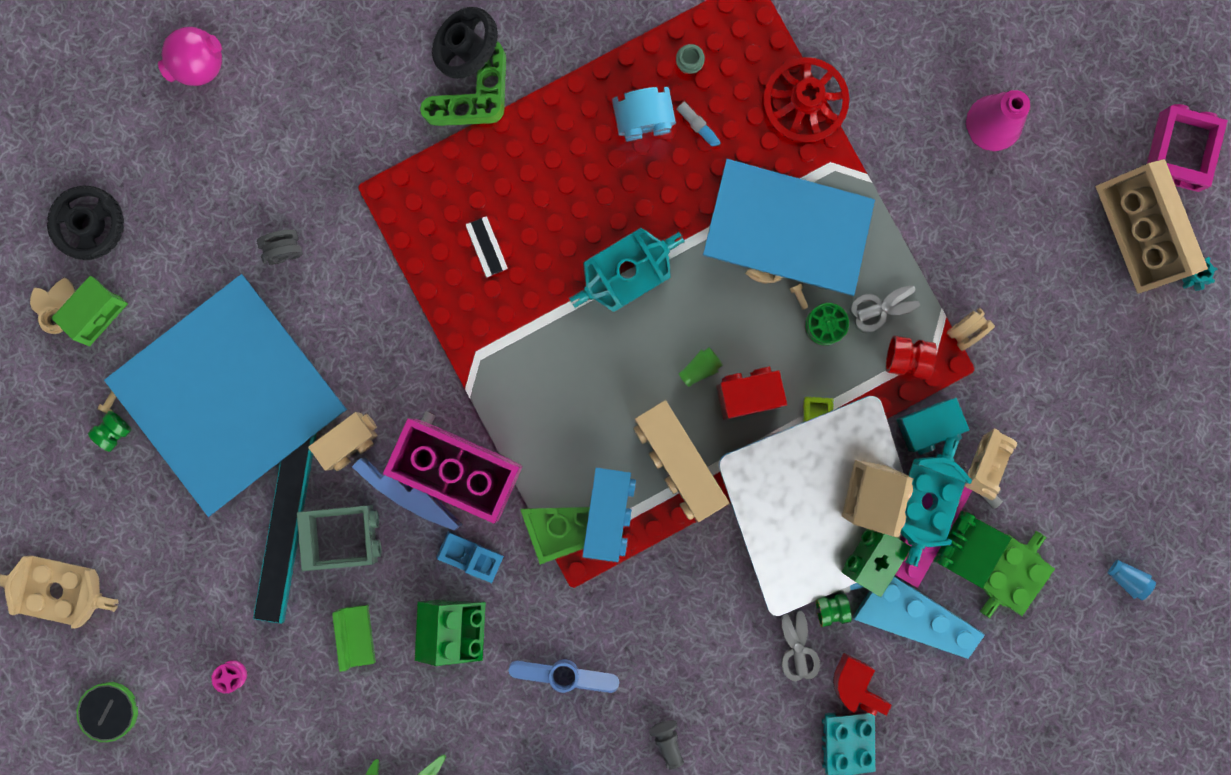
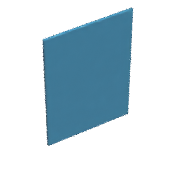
M726 159L703 256L854 296L875 199Z

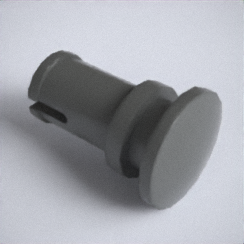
M674 720L657 723L649 729L650 735L656 737V745L661 748L666 768L670 770L684 764L676 741L678 735L674 730L677 728V723Z

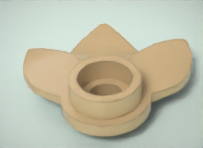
M61 279L49 292L40 288H34L30 298L31 308L38 314L39 325L47 333L59 334L63 332L57 324L52 325L51 317L75 292L69 279Z

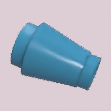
M1116 560L1107 572L1134 599L1145 600L1156 586V582L1151 579L1152 575L1124 562L1122 563L1120 560Z

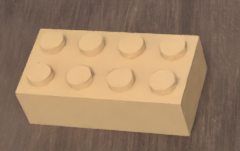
M1165 159L1148 163L1095 186L1137 294L1208 269Z
M666 400L635 418L637 426L633 428L634 432L642 444L648 442L653 450L649 453L650 458L657 469L663 467L668 477L664 480L673 494L678 492L684 502L679 505L689 520L694 518L697 522H700L730 504Z

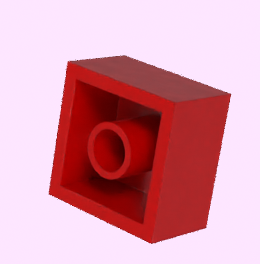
M771 366L755 369L753 372H750L751 376L742 378V373L724 376L722 383L716 386L723 420L787 406L780 370L771 371Z

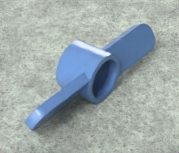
M567 659L559 660L553 666L514 661L510 664L508 670L513 678L550 683L554 690L561 693L569 692L574 688L613 693L619 687V679L616 675L578 669L574 662ZM560 666H567L574 671L575 679L569 685H560L554 679V671Z

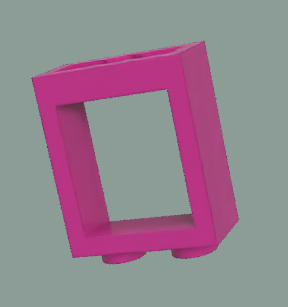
M1174 104L1159 114L1147 164L1166 159L1175 121L1210 130L1200 171L1167 163L1175 186L1200 192L1212 185L1228 120L1218 118L1217 114L1212 112L1199 113L1189 110L1190 108L1186 105Z

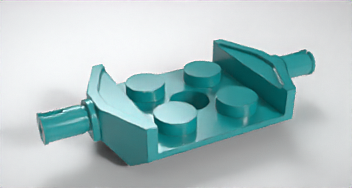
M639 228L583 262L586 287L574 296L569 297L571 303L579 298L572 305L576 308L589 299H594L612 312H615L671 278L668 254L670 250L685 243L683 238L676 242L674 241L682 235L680 232H677L665 241H660L646 230ZM625 261L633 263L636 268L632 278H624L619 272L620 265Z
M946 438L942 455L937 454V457L914 459L908 475L913 478V492L907 502L905 510L906 522L900 534L908 540L909 545H912L905 563L918 567L922 550H925V547L951 545L952 540L947 539L964 485L965 483H972V479L954 462L955 459L953 457L959 441L953 438ZM930 493L933 498V504L930 508L925 509L922 505V499L925 494Z

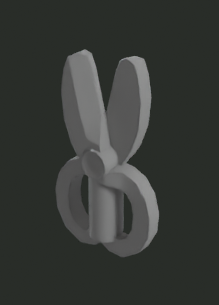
M901 287L887 295L883 301L872 294L857 297L852 302L850 308L852 316L855 317L856 327L862 332H873L884 325L887 315L899 316L917 309L920 306L919 301L900 302L914 293L915 287ZM864 301H872L874 303L873 306L857 311V306ZM880 316L876 324L869 326L862 323V321Z
M802 610L797 611L794 629L789 615L785 613L781 617V628L785 640L792 649H788L782 657V670L788 679L795 682L802 678L813 679L819 672L820 659L812 648L804 647L808 635L805 614ZM805 654H810L813 659L814 666L809 673ZM792 655L794 656L796 674L791 673L788 668V660Z

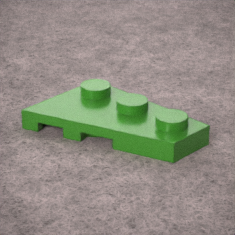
M590 507L520 509L540 565L584 549Z

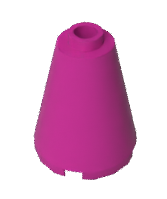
M1019 90L987 95L977 100L971 106L966 118V128L972 141L982 149L989 151H999L1012 146L1022 133L1030 110V100L1025 93Z

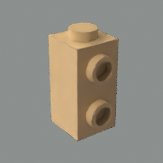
M355 412L308 448L325 471L335 469L337 472L351 462L349 457L358 451L359 454H362L374 445L372 440L378 436L374 431L377 426L368 414L363 416L361 413Z

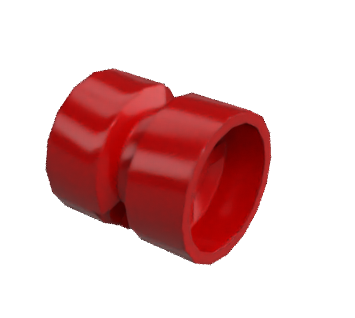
M894 335L891 338L887 351L886 372L904 375L908 371L912 377L928 380L933 373L936 362V343L917 340L913 344L910 338Z

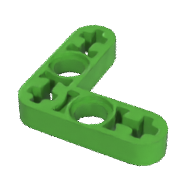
M499 42L496 43L495 47L497 54L493 56V65L495 67H491V62L488 60L485 66L477 72L476 94L431 96L422 102L420 111L427 123L434 126L495 123L502 118L505 105L506 53ZM489 76L498 77V83L494 87L488 88L484 86V81ZM493 103L495 108L491 109V113H487L485 109H488L489 104ZM468 104L469 111L465 115L458 116L455 114L457 106ZM437 105L440 110H437L435 115L432 116L429 111H432L434 106Z

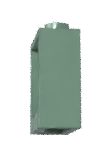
M373 504L297 512L302 571L373 565L378 562L377 557H381V542L379 539L376 540L375 528L379 527V515L377 510L373 511ZM363 513L366 556L320 560L316 518Z

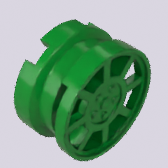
M824 303L817 306L808 314L805 320L807 336L811 341L822 346H829L840 341L849 329L847 313L842 307L833 303Z

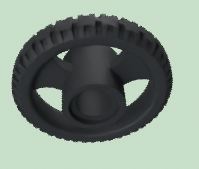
M467 7L456 11L442 23L433 40L432 58L436 67L443 74L450 78L461 79L473 75L485 66L493 55L498 38L497 25L491 15L481 8ZM480 21L483 22L485 28L484 40L474 32L476 25ZM455 56H459L466 62L458 66L449 65Z
M88 185L72 187L68 191L61 193L60 197L54 200V204L49 209L50 213H48L47 217L49 237L57 249L69 257L79 260L98 259L111 252V249L115 248L118 244L117 242L122 237L124 216L122 215L121 207L112 195L100 188ZM84 196L98 198V203L92 210L84 206L71 208L69 205L75 199ZM89 217V224L83 229V220ZM111 217L109 234L101 244L97 245L94 239L99 237L104 231V218ZM65 222L67 229L71 233L79 235L80 241L76 248L64 240L60 223Z

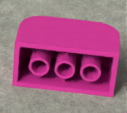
M408 418L383 475L495 524L502 515L523 466L444 429L418 419Z

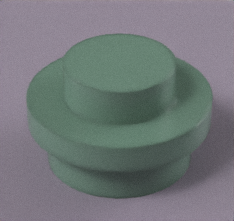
M687 44L678 50L676 64L682 72L693 74L698 72L704 65L705 56L700 47Z

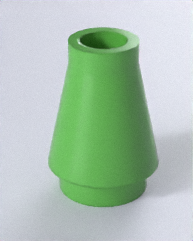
M708 347L704 351L701 349L684 370L678 374L684 383L690 387L694 383L718 373V369L723 364L713 350Z

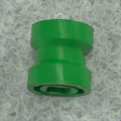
M108 411L102 418V423L94 426L88 432V436L100 448L111 452L117 446V440L121 437H126L132 429L118 414Z
M845 593L837 594L831 600L826 597L816 600V608H820L821 613H817L821 627L831 626L833 622H840L841 624L851 623V609Z

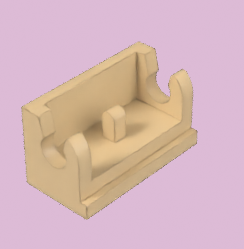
M995 428L985 434L979 443L967 474L972 479V483H965L964 487L990 500L995 499L996 495L999 494V484L1013 450L1016 449L1017 442L1000 433Z

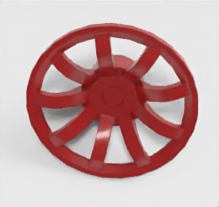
M811 57L792 59L778 67L770 76L763 96L766 116L775 130L788 139L803 143L816 142L832 135L846 118L850 100L848 87L839 71L831 64ZM804 64L803 80L798 81L790 74L788 69ZM811 65L821 67L828 72L820 80L811 77ZM782 75L785 81L793 87V90L773 89V86L778 77ZM832 77L838 82L841 92H825V85ZM771 97L791 99V102L776 112L772 110ZM842 99L840 114L833 113L824 102ZM796 109L798 112L789 131L777 119ZM817 111H820L827 119L834 122L822 132L817 121ZM805 114L809 116L812 135L797 134Z

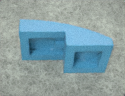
M449 531L436 556L437 560L462 569L465 573L490 583L493 582L504 557L497 552Z

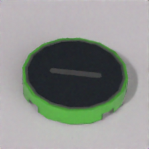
M115 682L101 683L87 690L79 700L76 710L77 722L82 732L92 740L99 742L115 741L128 734L135 725L138 716V706H136L133 693L124 685Z

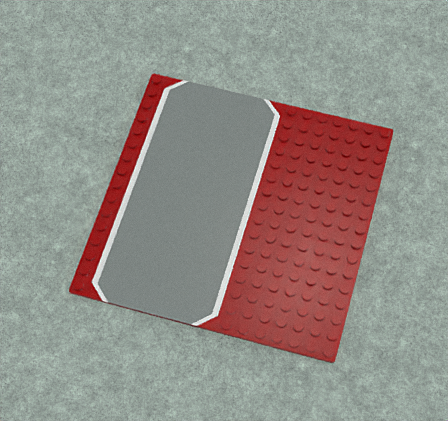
M706 0L504 107V114L499 121L488 124H472L359 185V191L498 453L523 466L515 485L528 509L590 507L596 468L630 472V479H636L634 497L628 496L626 508L632 509L630 526H623L622 538H627L625 556H619L618 562L583 557L584 549L555 559L570 587L575 588L697 522L694 518L691 520L687 518L679 505L684 502L678 492L675 494L671 492L664 480L668 477L663 467L657 469L649 456V453L653 451L648 442L642 444L633 430L637 426L635 418L661 402L667 401L731 504L719 470L721 457L729 452L801 424L803 422L804 397L834 398L833 410L864 397L875 396L881 401L886 419L974 372V365L966 351H961L957 346L958 341L947 334V331L953 327L842 127L840 126L832 135L825 139L803 143L784 137L770 124L765 113L763 100L766 84L778 67L792 59L802 57L771 0ZM687 44L700 47L705 56L703 67L693 74L682 72L676 64L678 50ZM804 64L788 69L796 80H803ZM780 75L775 81L773 89L788 91L793 90V87ZM657 87L658 93H662L664 87H669L676 124L671 126L670 133L654 136L652 131L643 133V138L634 141H626L625 136L618 134L612 103L614 97H618V102L625 100L624 94L631 91ZM771 97L773 112L789 104L791 99ZM685 101L698 116H701L707 122L706 125L715 133L721 144L711 146L676 110L678 106ZM825 101L824 103L827 106V108H829L832 111L828 102ZM794 109L777 120L790 131L798 111ZM817 111V121L822 132L834 122L827 119L820 111ZM808 114L804 115L797 134H813ZM726 159L875 199L854 296L788 278H783L776 283L764 284L754 281L745 274L750 269L748 267L703 256ZM485 216L489 220L508 269L486 277L466 224ZM639 228L646 230L660 241H665L677 232H680L682 236L674 241L676 242L683 238L685 243L670 250L668 254L671 278L615 312H612L594 299H589L574 308L572 304L578 301L579 298L571 303L569 297L574 296L586 287L583 262ZM625 261L620 265L619 272L624 278H632L636 268L633 263ZM800 283L804 287L801 290L808 304V308L803 310L795 293H791L789 289ZM901 287H915V292L900 302L919 301L920 306L917 309L899 316L887 315L884 325L873 332H862L856 327L855 317L852 316L850 308L852 302L857 297L872 294L883 301L887 295ZM864 301L857 306V311L873 306L874 303L872 301ZM824 303L839 305L845 310L849 318L847 334L840 341L829 346L814 343L809 339L805 331V320L808 314L814 308ZM880 316L862 321V323L869 326L876 324ZM894 335L910 338L913 344L917 340L936 343V362L933 373L928 380L912 377L908 371L904 375L886 372L887 351L891 338ZM710 347L723 366L718 369V373L688 387L678 373L684 370L701 349L704 351ZM771 366V371L780 370L787 406L723 420L716 386L722 383L724 376L742 373V378L751 376L750 372H753V370Z

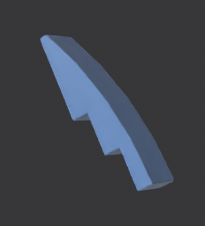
M360 458L352 466L374 488L416 515L452 530H456L462 525L437 498L415 488L412 489L410 486L386 475L383 476L366 458Z

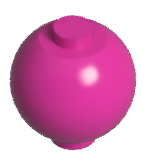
M196 27L179 28L165 39L162 46V60L158 62V68L163 77L169 82L177 80L189 86L207 84L220 71L222 65L221 43L214 35H210L202 29Z

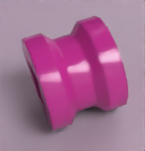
M235 660L218 666L212 674L214 688L224 694L237 690L247 679L245 666Z

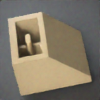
M855 460L842 517L854 525L893 537H899L900 531L906 522L905 510L908 499L912 496L913 478L886 465Z

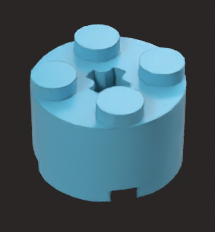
M657 87L625 93V100L618 102V97L612 99L618 134L625 136L626 141L643 138V133L652 131L654 136L670 133L671 126L676 124L669 87H664L662 93H658Z

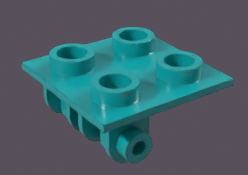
M825 713V718L822 719L823 733L826 734V736H822V741L826 742V745H822V750H824L822 768L825 769V774L856 775L876 772L875 716L870 713L836 716V713Z

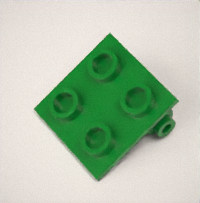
M961 510L947 539L952 540L951 545L941 546L933 561L983 589L1012 537L976 519L974 515Z

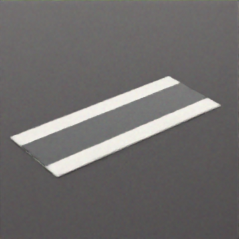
M487 216L466 224L486 277L508 269Z

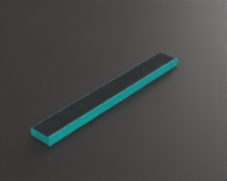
M317 433L280 461L253 616L255 620L280 624L284 623L299 539L297 512L304 510L313 453L308 447L316 441Z

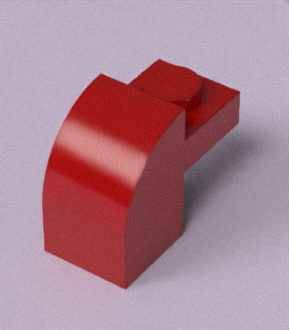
M843 653L833 677V685L838 698L853 713L856 712L859 703H861L860 708L874 716H876L877 712L887 716L892 705L886 699L866 690L875 670L870 665Z

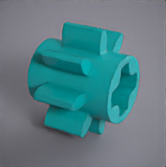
M1210 257L1204 258L1208 269L1182 279L1184 289L1194 285L1195 291H1200L1205 288V284L1215 283L1212 277L1218 269L1212 265Z

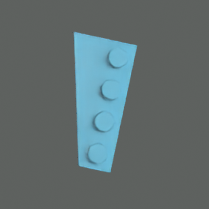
M896 576L893 577L882 597L869 591L853 616V619L967 659H969L985 636L983 632Z

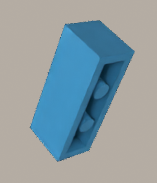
M603 468L595 469L583 557L618 562L619 556H625L627 538H622L623 526H630L632 509L626 508L628 496L634 497L636 479H630V472Z

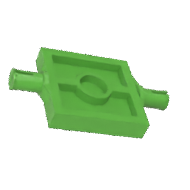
M1035 531L1027 545L1018 542L1012 537L983 588L989 599L979 612L991 618L997 607L1002 605L1023 616L1055 570L1037 553V550L1046 539L1043 534Z

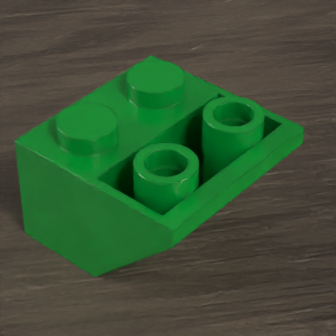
M418 601L414 661L433 666L483 661L486 602Z

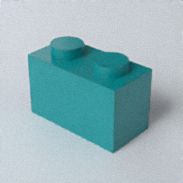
M957 398L944 400L896 419L908 451H918L919 455L935 450L934 444L941 441L946 443L947 437L961 440L963 438L961 434L970 430Z

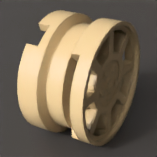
M981 308L977 309L978 313L975 311L971 312L947 331L951 338H955L958 341L957 346L961 351L978 342L995 327L991 320L985 319V313Z

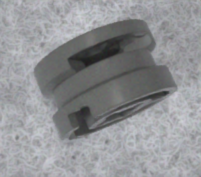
M281 230L258 238V248L263 251L261 255L263 264H267L268 261L269 265L283 263L288 259L293 260L301 257L303 251L301 246L297 244L299 240L297 231Z

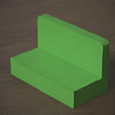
M89 276L53 315L52 320L72 340L90 347L128 303L120 296L108 291L96 278Z
M353 606L334 611L332 616L340 672L347 671L350 667L374 664L376 660L369 606Z

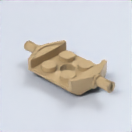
M29 555L23 556L9 575L0 574V586L5 589L10 615H28L69 624L71 628L76 629L90 619L95 609L101 608L115 612L118 607L115 605L118 604V599L102 597L99 587V576L95 569ZM55 582L59 583L63 588V594L59 599L54 598L50 593V587Z

